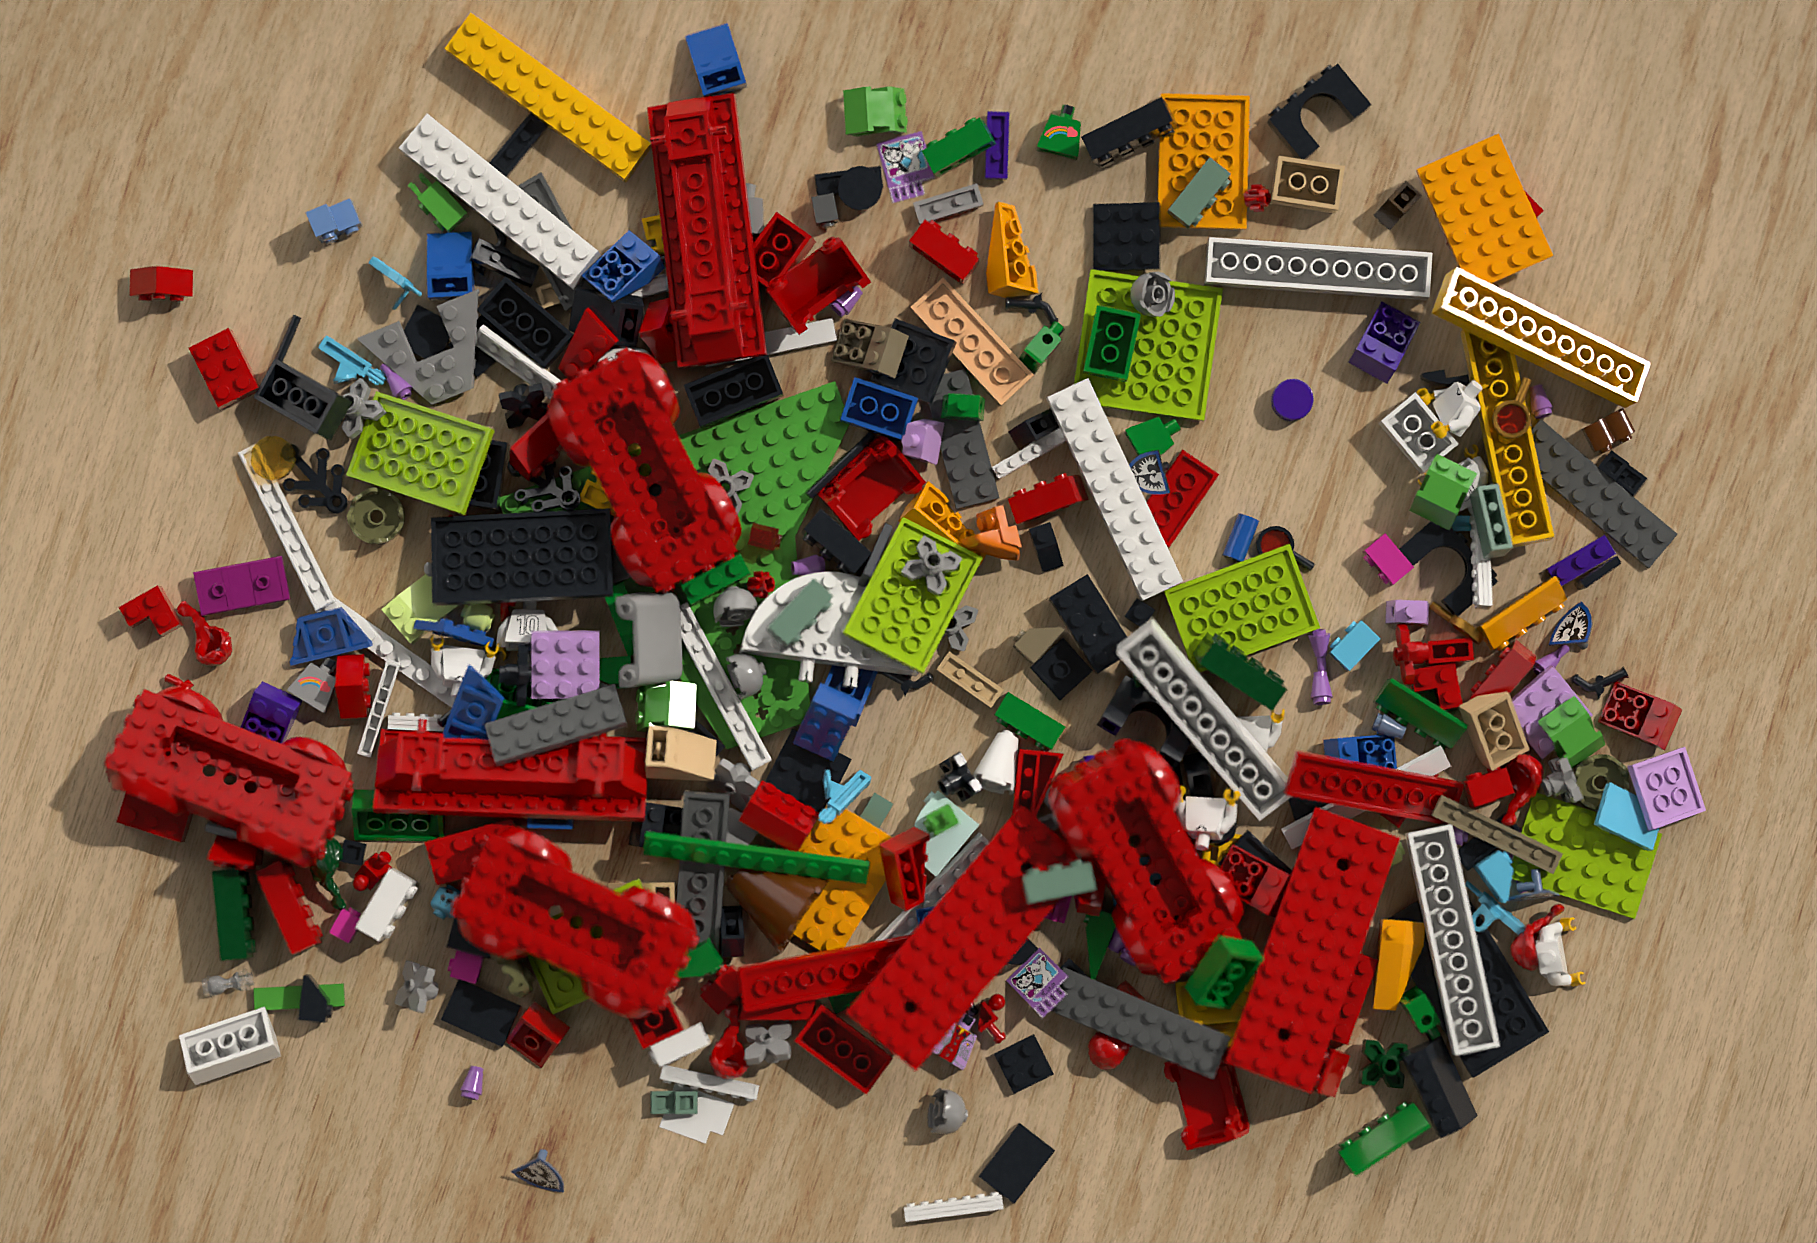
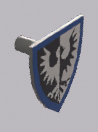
M1582 601L1561 618L1553 631L1549 646L1577 644L1582 650L1588 647L1593 623L1591 613Z

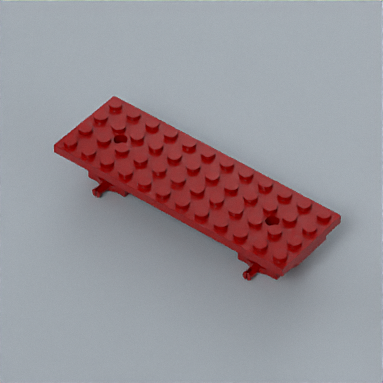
M734 93L718 96L710 95L647 107L678 368L682 369L767 355L736 95Z
M422 718L418 719L417 730L381 729L373 805L375 813L645 822L648 738L607 736L606 732L497 766L489 739L444 738L443 731H426L428 721L423 719L422 726Z
M1020 805L846 1013L916 1072L1062 898L1027 904L1021 877L1027 876L1026 871L1039 869L1041 873L1049 871V866L1061 864L1062 868L1070 867V862L1081 859L1078 858L1072 847L1025 807Z
M1318 807L1314 808L1263 953L1264 960L1258 967L1225 1063L1304 1092L1312 1093L1400 837Z

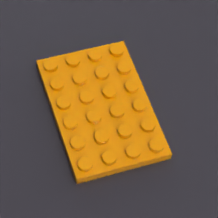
M1161 93L1160 97L1168 104L1179 127L1174 130L1175 133L1167 138L1159 137L1158 202L1161 203V227L1186 228L1168 214L1167 211L1210 157L1231 173L1228 178L1231 182L1223 192L1218 190L1214 196L1217 198L1210 209L1205 207L1200 213L1203 217L1196 226L1191 225L1189 228L1246 230L1247 207L1244 203V193L1248 190L1250 96Z
M1499 133L1416 170L1461 270L1492 284L1553 257V253Z
M847 808L839 816L836 815V818L830 823L823 824L818 818L798 852L870 861L867 883L860 884L830 880L819 898L812 903L793 934L820 951L845 947L886 881L879 844L891 839L892 836Z

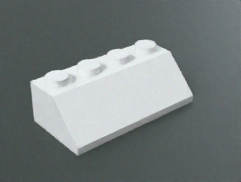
M265 1007L179 1035L187 1072L195 1085L281 1057L277 1037Z

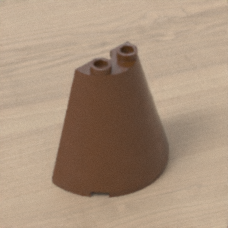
M736 867L738 869L735 875L731 874L724 885L779 953H783L793 938V932L812 903L819 898L830 880Z

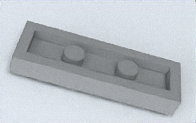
M977 184L913 203L919 225L924 220L928 222L930 220L935 221L984 205Z

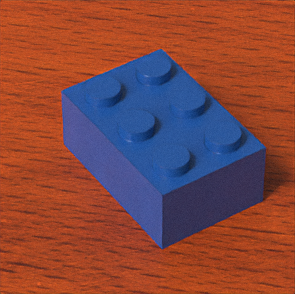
M854 377L840 420L849 425L902 442L907 424L912 421L918 398Z
M820 683L793 744L834 761L862 701Z

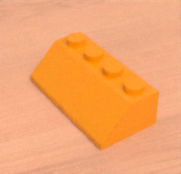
M1554 576L1476 629L1485 636L1483 640L1490 650L1496 648L1500 651L1509 645L1507 640L1514 635L1516 638H1519L1528 632L1526 627L1532 623L1537 626L1546 620L1545 614L1551 610L1553 613H1556L1565 607L1563 602L1567 600V597L1559 580Z

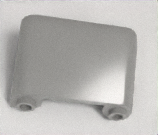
M636 592L616 597V609L619 616L626 620H633L635 664L625 665L620 670L619 687H635L678 680L683 671L681 611L678 596L672 592Z

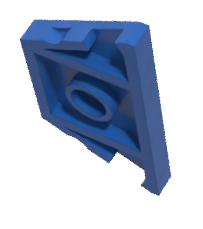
M342 607L297 618V632L293 641L294 649L290 659V666L371 647L373 643Z
M468 664L443 731L444 738L489 739L485 724L497 719L504 697L472 665Z

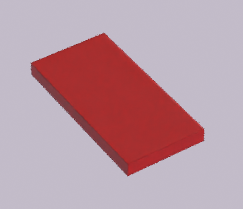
M1183 449L1166 473L1171 493L1152 494L1146 502L1168 548H1170L1219 476L1217 472Z

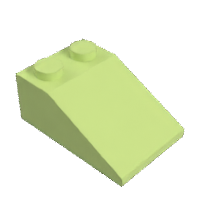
M425 574L381 610L409 643L414 644L429 632L414 629L416 620L440 622V619H444L459 605L433 606L432 577Z

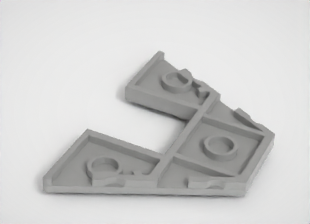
M477 289L437 306L454 346L451 349L417 362L400 321L360 336L358 340L397 375L409 383L430 404H435L474 388L473 373L475 369V345L477 343V307L480 291Z

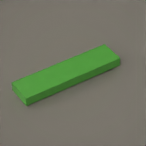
M344 983L319 985L330 998V1005H333V1007L345 1006ZM302 986L254 988V1010L265 1007L266 1010L298 1009L300 1007Z

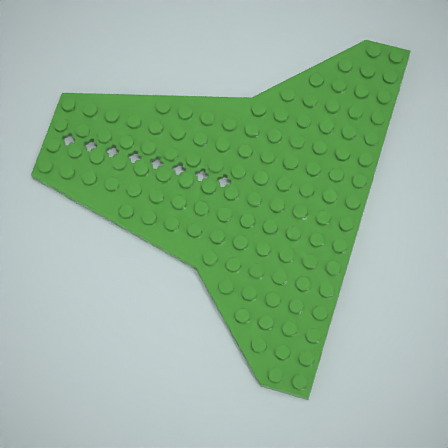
M836 381L721 420L709 426L678 435L695 470L701 473H709L708 469L712 459H717L726 463L729 476L741 470L754 475L750 488L736 492L743 505L738 514L742 534L735 546L737 551L734 552L735 556L741 554L751 575L731 586H737L749 591L747 582L748 578L754 577V571L769 572V576H772L775 581L774 591L785 583L799 577V575L792 574L791 562L797 560L795 536L813 499L807 496L806 492L826 474L849 427V424L840 420L844 404ZM641 449L629 452V454L633 457L639 456ZM646 463L641 464L638 468L641 476H648L652 470L651 466ZM586 467L573 472V478L571 479L572 488L579 495L587 479L594 483L598 479L597 476L591 474L592 467ZM561 477L555 478L556 486L563 490V480ZM722 484L723 489L727 492L730 489L729 484ZM534 485V486L528 487V488H526V489H524V490L533 489V488H538V486H537V485ZM514 492L500 497V506L503 514L534 512L532 503L535 500L546 501L556 497L550 494L531 498L526 504L521 505L517 503ZM520 495L519 499L524 498L525 495ZM580 502V505L574 510H587L597 508H594L586 503ZM538 505L536 509H541L542 505ZM561 507L546 509V512L567 510H564ZM611 515V523H612L613 519L615 518V517L612 516V515ZM721 559V560L717 561L716 563H717V565H719V564H721L723 561H722V559ZM699 570L695 572L694 575L696 577L703 572L702 570ZM632 577L623 581L628 594L657 592L655 588L639 585ZM682 580L674 583L675 588L668 592L678 596L680 605L688 602L732 684L727 665L731 664V662L726 661V658L735 655L733 650L736 649L737 644L741 645L750 618L744 620V625L739 626V629L736 630V635L732 636L731 633L726 632V629L729 627L720 626L719 621L715 622L714 603L721 593L717 592L691 605L680 585L683 583ZM755 597L758 604V608L766 598L760 599L759 597ZM682 641L683 671L680 679L683 683L696 684V703L726 749L739 746ZM752 655L758 663H763L766 675H763V685L760 689L761 693L758 694L759 698L754 699L753 696L742 700L740 699L759 737L762 738L801 724L810 706L809 685L806 683V677L804 682L798 681L801 662ZM739 687L734 688L736 694L741 693ZM760 707L763 710H768L765 720L755 715Z

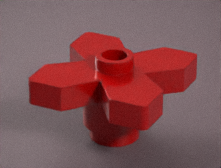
M1406 623L1396 624L1397 647L1393 649V660L1396 666H1400L1404 685L1414 684L1415 672L1413 664H1421L1429 660V647L1427 643H1422L1421 641L1410 642L1409 629Z

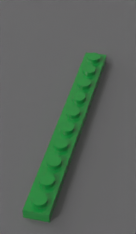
M646 832L643 855L860 884L867 883L870 861L653 832Z

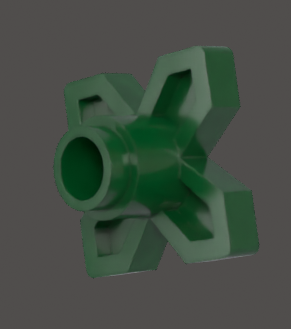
M1364 1039L1362 1053L1371 1063L1359 1071L1358 1083L1374 1086L1382 1078L1387 1087L1402 1089L1404 1087L1405 1075L1399 1070L1400 1062L1403 1060L1400 1053L1408 1050V1045L1392 1042L1384 1051L1379 1041Z

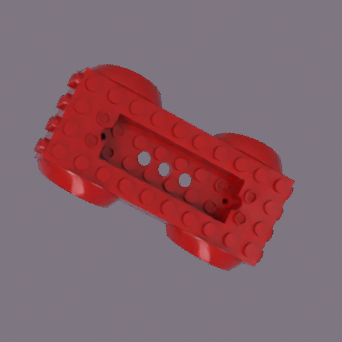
M626 347L615 353L617 358L611 361L605 358L595 363L597 368L591 371L585 368L576 373V379L569 382L566 378L556 383V389L553 390L554 394L548 404V414L553 430L567 455L578 466L593 468L617 514L611 523L610 530L614 546L624 567L639 585L652 587L657 592L661 590L662 593H666L675 588L674 583L680 580L685 583L693 579L695 572L702 570L704 573L714 568L715 562L721 559L723 562H726L735 557L734 552L737 551L735 546L741 537L742 528L736 510L721 484L709 473L696 472L673 427L679 417L680 409L674 390L665 373L652 356L644 352H634L633 349L629 351ZM636 443L640 445L641 453L639 456L633 457L628 453V447L631 444ZM646 463L651 466L652 471L650 475L641 476L639 474L638 468L641 464ZM654 483L662 487V493L657 497L649 493V487Z
M167 687L158 693L144 689L141 695L138 694L133 703L135 708L132 714L126 716L123 724L125 728L122 734H117L114 741L115 748L112 753L107 754L104 761L105 773H107L108 782L111 783L112 791H121L136 796L169 811L175 816L188 811L236 831L237 841L247 842L269 850L296 863L299 867L316 866L318 860L322 861L327 850L325 845L328 840L331 841L336 832L334 826L337 820H342L345 813L343 807L346 801H351L355 789H352L354 785L352 773L347 771L344 761L334 750L317 740L307 737H293L280 744L225 722L218 708L209 699L184 687ZM207 765H212L216 769V773L211 777L203 774V768ZM227 776H234L237 780L233 785H227L224 783V779ZM248 782L255 783L257 785L256 792L252 794L247 793L244 790L245 784Z
M1122 738L1113 744L1114 747L1106 751L1104 749L1094 754V758L1090 761H1082L1076 764L1071 772H1063L1054 778L1055 781L1050 783L1051 788L1048 797L1059 825L1079 859L1094 861L1117 904L1113 909L1112 917L1139 971L1143 975L1156 976L1163 983H1173L1180 978L1179 975L1186 971L1191 972L1198 967L1218 936L1242 939L1237 926L1243 916V906L1236 889L1221 869L1211 861L1199 858L1176 816L1175 810L1181 801V790L1168 764L1150 746ZM1133 834H1137L1141 838V842L1137 847H1131L1128 842L1129 837ZM1145 853L1149 854V862L1146 865H1140L1139 857ZM1159 873L1162 880L1158 885L1150 884L1149 878L1151 874Z
M509 827L498 834L491 832L490 835L486 834L480 846L483 848L481 855L475 856L471 864L473 871L470 876L466 875L460 888L464 890L461 896L455 897L451 905V909H453L452 915L458 918L459 930L467 940L501 957L522 959L532 953L581 977V987L584 994L598 1005L619 1015L642 1019L654 1013L657 1014L660 1010L665 1011L670 1001L667 995L670 990L676 989L680 980L677 975L680 969L685 970L690 960L687 954L690 948L695 949L700 939L697 936L698 930H696L695 920L686 909L672 900L645 888L631 886L619 893L573 871L572 859L565 851L529 831ZM553 906H558L562 909V916L557 920L552 919L549 915V911ZM574 916H579L583 921L582 927L579 929H573L570 925V920ZM593 926L602 928L603 935L600 939H593L590 936V930Z

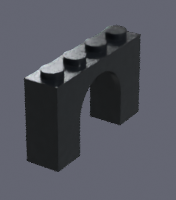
M1338 63L1334 67L1330 64L1320 72L1322 76L1318 80L1311 79L1303 86L1305 90L1298 95L1295 92L1286 100L1288 104L1282 109L1278 106L1269 113L1271 118H1269L1267 123L1297 159L1306 160L1320 147L1301 121V110L1308 100L1315 97L1330 98L1340 106L1352 122L1372 105Z
M1430 521L1404 543L1399 550L1413 566L1430 551L1439 547L1450 548L1461 556L1465 565L1463 580L1441 600L1453 615L1459 616L1473 604L1474 591L1472 590L1474 578H1472L1473 564H1471L1473 552L1466 545L1468 541L1460 532L1456 534L1452 528L1448 530ZM1491 568V582L1493 587L1498 582V580L1495 578L1497 577L1496 572Z
M1125 675L1099 719L1097 726L1116 736L1131 713L1136 711L1153 713L1163 722L1166 730V738L1158 754L1165 760L1170 769L1174 771L1188 749L1191 740L1145 686L1136 687L1134 678Z

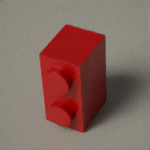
M1472 638L1424 642L1429 647V660L1426 661V665L1474 660Z

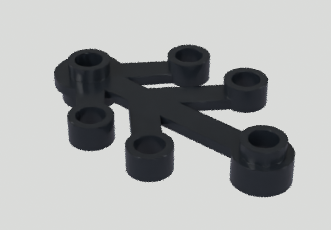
M285 445L282 449V457L288 462H294L310 481H296L292 478H287L283 482L284 489L288 492L295 490H319L325 496L311 498L306 494L301 495L298 503L303 508L325 506L330 512L335 514L345 511L348 506V499L342 493V477L345 475V468L342 465L336 464L331 469V473L334 476L333 491L326 485L327 461L330 458L329 450L326 448L317 450L318 472L316 474L300 457V449L296 445ZM291 449L296 452L292 458L288 456V451ZM321 451L327 452L325 459L319 457ZM341 467L342 473L336 475L334 473L335 468ZM288 481L294 482L292 489L286 487ZM304 497L309 499L307 505H302L301 503ZM336 498L341 501L338 507L333 505V501Z
M508 462L507 468L510 474L514 477H521L522 475L515 471V468ZM556 462L545 465L546 480L540 476L537 478L533 477L530 482L537 485L538 488L517 490L514 494L517 503L523 505L531 498L551 494L556 498L546 501L535 500L532 503L533 511L546 512V509L561 507L567 511L576 509L580 505L581 497L572 488V469L569 466H563L559 469V475L563 480L562 490L556 486L554 473ZM569 471L568 475H563L564 472ZM520 495H525L524 498L519 499ZM538 505H542L541 509H536Z

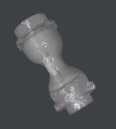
M247 969L234 973L229 979L218 975H208L207 978L202 979L204 996H210L211 998L215 997V995H221L227 988H234L238 991H250L251 986L254 985L252 972L248 973Z

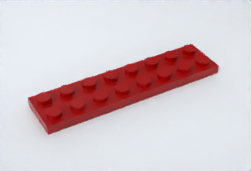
M1296 750L1284 793L1293 797L1448 825V823L1431 814L1440 795L1459 803L1464 784L1461 781Z
M911 935L737 967L743 1011L746 1013L865 990Z

